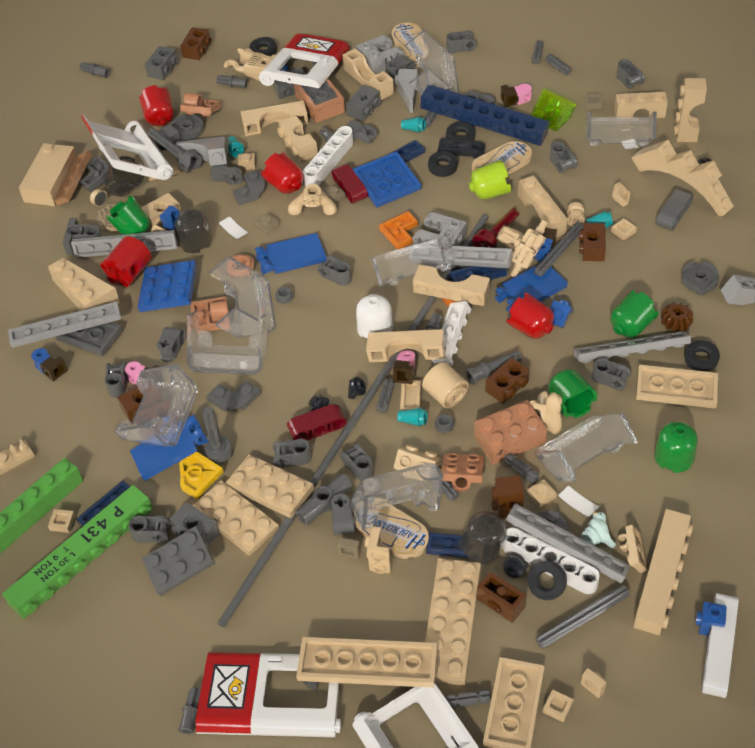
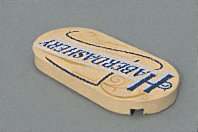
M406 22L398 24L392 29L394 46L399 47L404 52V56L414 61L415 64L425 61V58L429 56V49L420 26Z
M507 142L476 158L472 163V172L479 167L501 160L509 175L529 164L532 150L523 142Z
M369 499L359 504L355 509L353 519L356 530L366 537L367 534H371L372 527L381 528L383 547L389 548V552L401 559H408V557L416 558L426 551L429 535L425 526L386 501Z

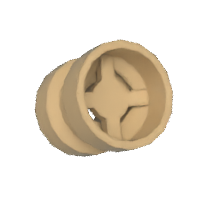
M578 202L569 204L567 207V223L570 226H573L576 222L584 223V206Z

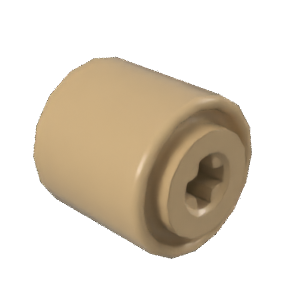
M441 362L426 374L422 386L443 407L451 408L463 399L469 384L448 363Z

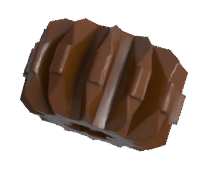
M675 302L671 305L667 304L661 312L662 325L665 326L666 330L671 329L673 333L675 331H688L691 324H693V310L689 309V305L683 306L682 302L680 304Z

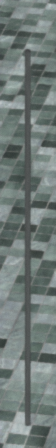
M486 214L481 216L463 246L470 247L472 245V237L483 228L489 218ZM450 265L442 278L448 281L450 279L449 272L455 271L458 265ZM429 296L407 331L417 330L437 297ZM401 351L395 353L385 364L309 482L313 483L314 488L394 366L397 356ZM296 514L292 518L286 516L219 619V626L225 628L296 518Z

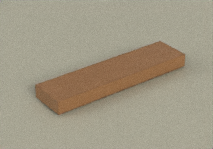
M85 151L76 156L54 201L58 206L70 201L92 156L91 152Z

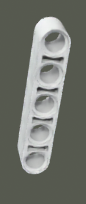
M340 127L305 167L303 173L306 187L309 184H317L319 186L352 147L353 133L351 127Z
M508 528L504 531L503 550L507 554L520 558L524 563L532 567L538 562L551 559L565 571L567 585L585 594L596 592L600 576L598 570L517 528ZM544 572L545 574H547V575L553 577L552 574H550V573H548V572Z
M720 593L715 594L714 603L727 606L725 627L713 625L710 627L702 683V693L726 698L739 597Z

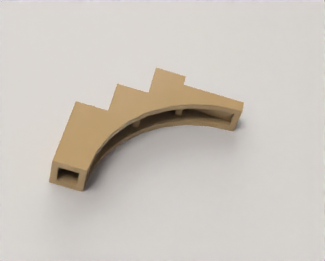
M669 140L642 148L631 157L639 172L646 170L662 171L674 175L691 185L703 195L719 217L724 216L734 207L718 179L722 174L714 160L699 165L691 150L676 154Z

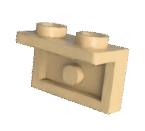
M407 445L398 449L394 469L431 480L435 468L441 466L442 458L438 457L435 452H422L414 445Z
M372 527L371 534H367L365 541L369 571L378 574H389L391 571L389 548H385L382 545L381 528Z

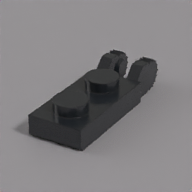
M441 138L438 152L448 151L456 156H472L476 159L484 154L486 146L483 142H475L473 140Z

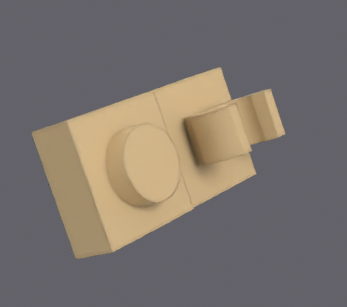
M20 439V443L14 446L11 444L9 449L0 452V475L35 457L25 440Z
M633 525L626 526V534L618 536L621 542L627 541L626 544L620 546V549L623 552L629 551L627 559L631 567H634L640 573L648 571L642 535Z

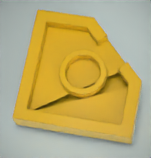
M198 452L179 462L181 489L196 500L223 474L222 467Z

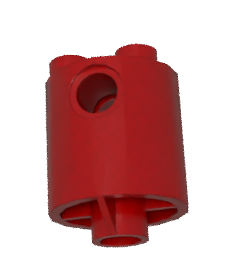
M125 236L102 261L100 267L107 275V280L111 284L117 283L129 287L151 261V253L141 240Z

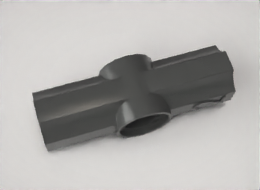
M339 474L326 486L318 487L314 492V496L295 511L299 520L304 525H309L323 512L331 511L332 498L337 494H345L353 487L349 478L344 474Z

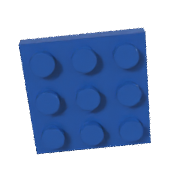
M397 151L352 169L366 187L368 197L376 208L421 190L420 182Z
M191 260L145 268L138 310L145 312L191 305L197 269L196 261Z

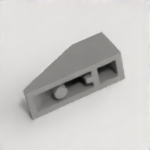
M399 69L398 75H395V85H398V92L409 112L413 113L418 86V69Z
M733 274L721 289L725 301L736 305L755 303V278Z

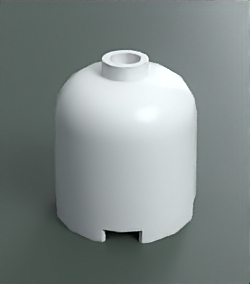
M371 294L362 298L356 308L357 332L359 336L368 338V333L393 332L392 309L389 301L377 294Z

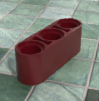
M348 164L331 170L335 183L345 193L346 198L351 204L368 198L366 187Z
M331 404L290 419L287 422V428L293 440L304 439L308 441L343 428L347 421L338 404Z

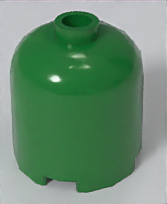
M132 195L127 197L128 201L125 203L122 201L117 203L109 210L111 215L105 216L121 235L147 233L146 231L150 225L148 215Z
M635 290L630 291L611 312L610 321L614 332L628 338L640 334L659 315V311H655L653 308L655 303L643 292L637 294Z
M573 369L559 371L550 380L549 394L555 392L562 397L561 411L566 418L573 416L577 419L584 416L591 410L590 406L593 401H597L596 391L579 372Z
M677 421L670 422L661 429L655 447L654 458L662 469L665 467L673 470V473H679L691 468L695 461L698 443L697 433L692 426Z

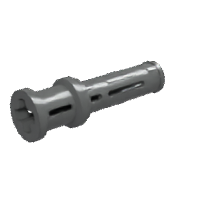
M515 350L489 363L482 362L478 367L468 368L465 372L470 384L475 385L478 380L487 379L511 357L521 362L522 356L514 358V356L521 353Z

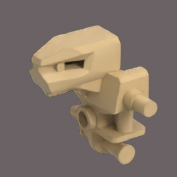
M542 220L535 231L528 229L525 235L506 226L501 228L496 238L507 248L514 251L512 261L515 264L509 275L516 277L522 268L529 269L536 254L546 240L542 235L548 225L547 222Z

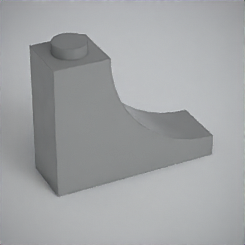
M225 136L176 142V146L185 152L190 149L194 150L210 166L227 164Z

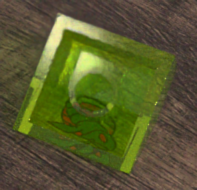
M543 88L530 116L549 121V128L558 131L570 120L577 104Z

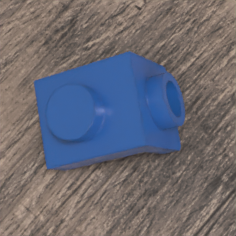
M554 300L550 308L554 313L553 325L564 328L569 314L573 313V309L570 303L564 300L559 302Z
M709 602L703 603L701 612L696 613L695 625H699V634L708 636L711 625L725 627L726 605Z

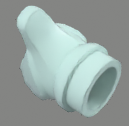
M593 512V519L589 522L585 531L582 532L583 540L593 546L601 542L614 548L616 544L610 538L606 524V515L601 512Z

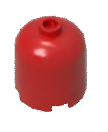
M157 85L148 86L143 89V93L139 96V101L146 122L157 127L168 124L174 115L169 90L166 87L158 88Z
M284 152L279 155L274 153L264 163L266 167L264 171H261V176L279 192L291 194L301 188L304 180L303 170Z
M524 293L525 297L523 299L519 297L509 310V313L512 315L510 319H506L507 324L532 339H539L546 334L549 335L554 328L553 311L531 294Z

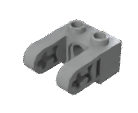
M382 35L356 46V49L365 56L368 66L375 74L382 71L386 72V63L397 58L399 55H405L399 47L391 48L392 40L387 35Z
M430 212L424 219V224L427 228L440 232V234L419 229L414 234L412 240L415 244L461 246L467 237V222Z

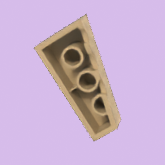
M62 258L48 266L55 284L80 311L113 302L120 303L115 287L70 261Z

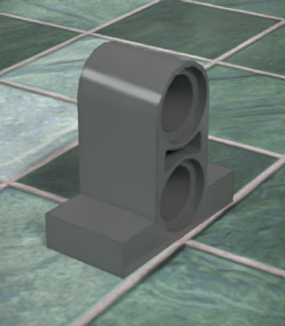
M69 218L62 242L66 254H74L71 245L72 239L102 237L99 227L97 225L78 224L77 218Z

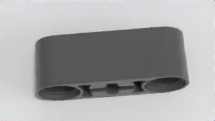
M676 188L659 212L656 225L673 231L690 207L693 194Z

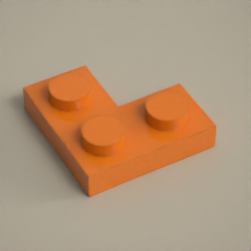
M407 211L380 224L379 230L397 250H400L413 243L412 237L406 231L417 227L418 221Z

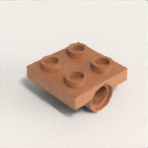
M185 93L184 103L180 105V109L189 115L201 113L202 116H211L212 113L222 107V101L202 99L201 94Z
M226 296L191 302L194 334L230 328Z
M457 453L443 454L441 481H452L453 488L459 492L468 490L471 483H482L484 456L477 454L458 455Z

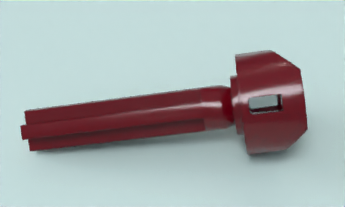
M513 208L489 231L486 229L479 230L472 237L473 246L496 248V237L503 226L508 227L519 216V212H516V209Z

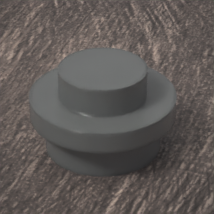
M280 287L276 291L275 299L282 304L289 303L293 299V292L288 287Z
M441 414L435 420V428L441 433H448L454 428V420L448 414Z

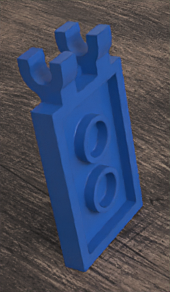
M317 233L268 244L266 249L264 247L255 248L256 258L260 262L262 275L270 271H275V274L326 261V255Z
M535 267L503 283L502 287L495 289V292L498 294L495 296V300L501 303L510 297L507 300L510 306L506 307V310L509 312L519 297L522 299L525 297L524 293L527 292L539 301H543L567 288L568 282L552 267L540 277L535 275Z
M192 415L186 420L185 424L181 421L133 448L130 452L142 478L146 481L197 452V446L209 441L196 417Z

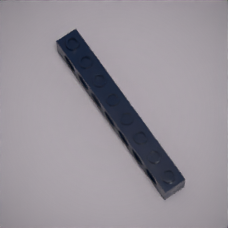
M428 84L421 95V109L541 146L548 134L549 121Z

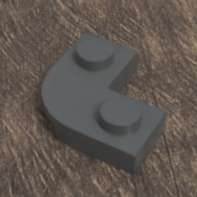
M98 155L91 159L86 166L87 170L91 173L80 180V183L89 192L97 189L99 185L107 180L111 172L106 161Z
M259 170L243 174L247 186L233 190V195L239 206L259 199L260 194L266 189L265 181Z
M245 381L234 392L218 384L206 398L207 401L225 412L239 408L244 410L261 395V391L248 381Z

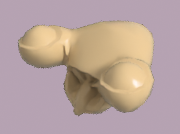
M317 184L307 185L304 191L287 208L291 215L300 214L303 206H323V212L326 215H333L338 209L335 202Z
M543 391L539 394L537 401L532 400L530 404L533 409H536L537 415L547 428V431L557 435L562 427V414L560 412L562 397L555 392L549 394L547 391Z

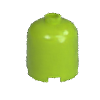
M501 160L479 167L472 172L471 182L468 185L471 193L475 192L479 199L486 200L511 193V185H507L505 179L508 177V174Z

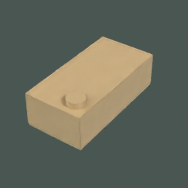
M43 143L19 186L24 203L56 205L54 201L77 156L73 146Z

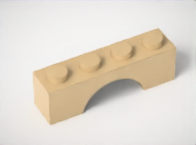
M356 48L343 54L344 70L359 83L379 90L381 100L394 94L393 78L384 71L375 74L368 66L365 56Z
M685 78L684 85L680 86V96L682 97L678 99L679 112H676L675 117L677 125H674L673 129L677 142H697L699 121L698 118L689 113L695 106L705 102L707 92L706 78Z
M304 100L240 111L245 136L261 134L267 125L294 115L299 118L303 126L308 125Z
M534 175L519 180L518 197L525 206L532 204L537 210L540 220L548 223L546 228L557 230L556 237L566 234L567 217Z
M420 264L413 278L414 293L460 302L467 301V303L484 306L490 290V278L471 275L464 281L450 282L439 276L437 268Z
M443 329L368 333L366 352L369 362H388L395 353L408 349L420 352L425 360L444 359L446 345Z

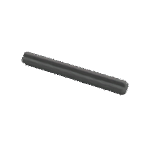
M576 222L535 267V275L540 277L545 274L578 237L579 230H583V223Z
M621 585L536 637L537 644L540 648L548 646L629 597V590L625 585Z

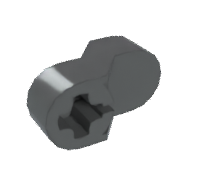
M355 120L350 121L347 125L352 128L353 139H360L370 144L377 135L376 130L371 125H362Z
M224 164L211 167V178L213 181H225L229 185H237L243 180L242 170L238 167L229 168Z

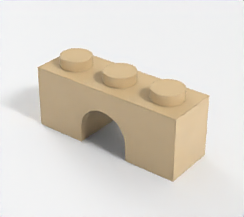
M666 93L616 94L614 106L616 120L633 119L634 112L639 109H646L649 118H665L668 103Z
M296 115L278 121V134L280 138L283 137L286 146L291 148L294 157H297L302 162L317 155L316 141L310 133L304 135L303 124Z

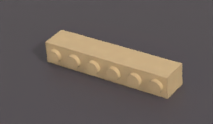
M669 509L665 510L633 628L659 636L661 629L667 628L670 616L666 615V610L672 609L674 596H670L671 591L677 590L679 578L675 577L676 572L681 573L684 560L680 559L681 554L686 555L689 542H686L685 538L686 536H691L693 525L689 524L691 515Z

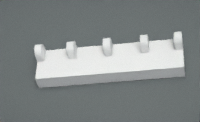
M467 301L450 303L441 328L444 331L446 341L444 359L432 360L434 363L446 362L450 366L453 365L452 355L457 353V340L462 339L461 329L462 326L467 324L466 314L471 312V307Z

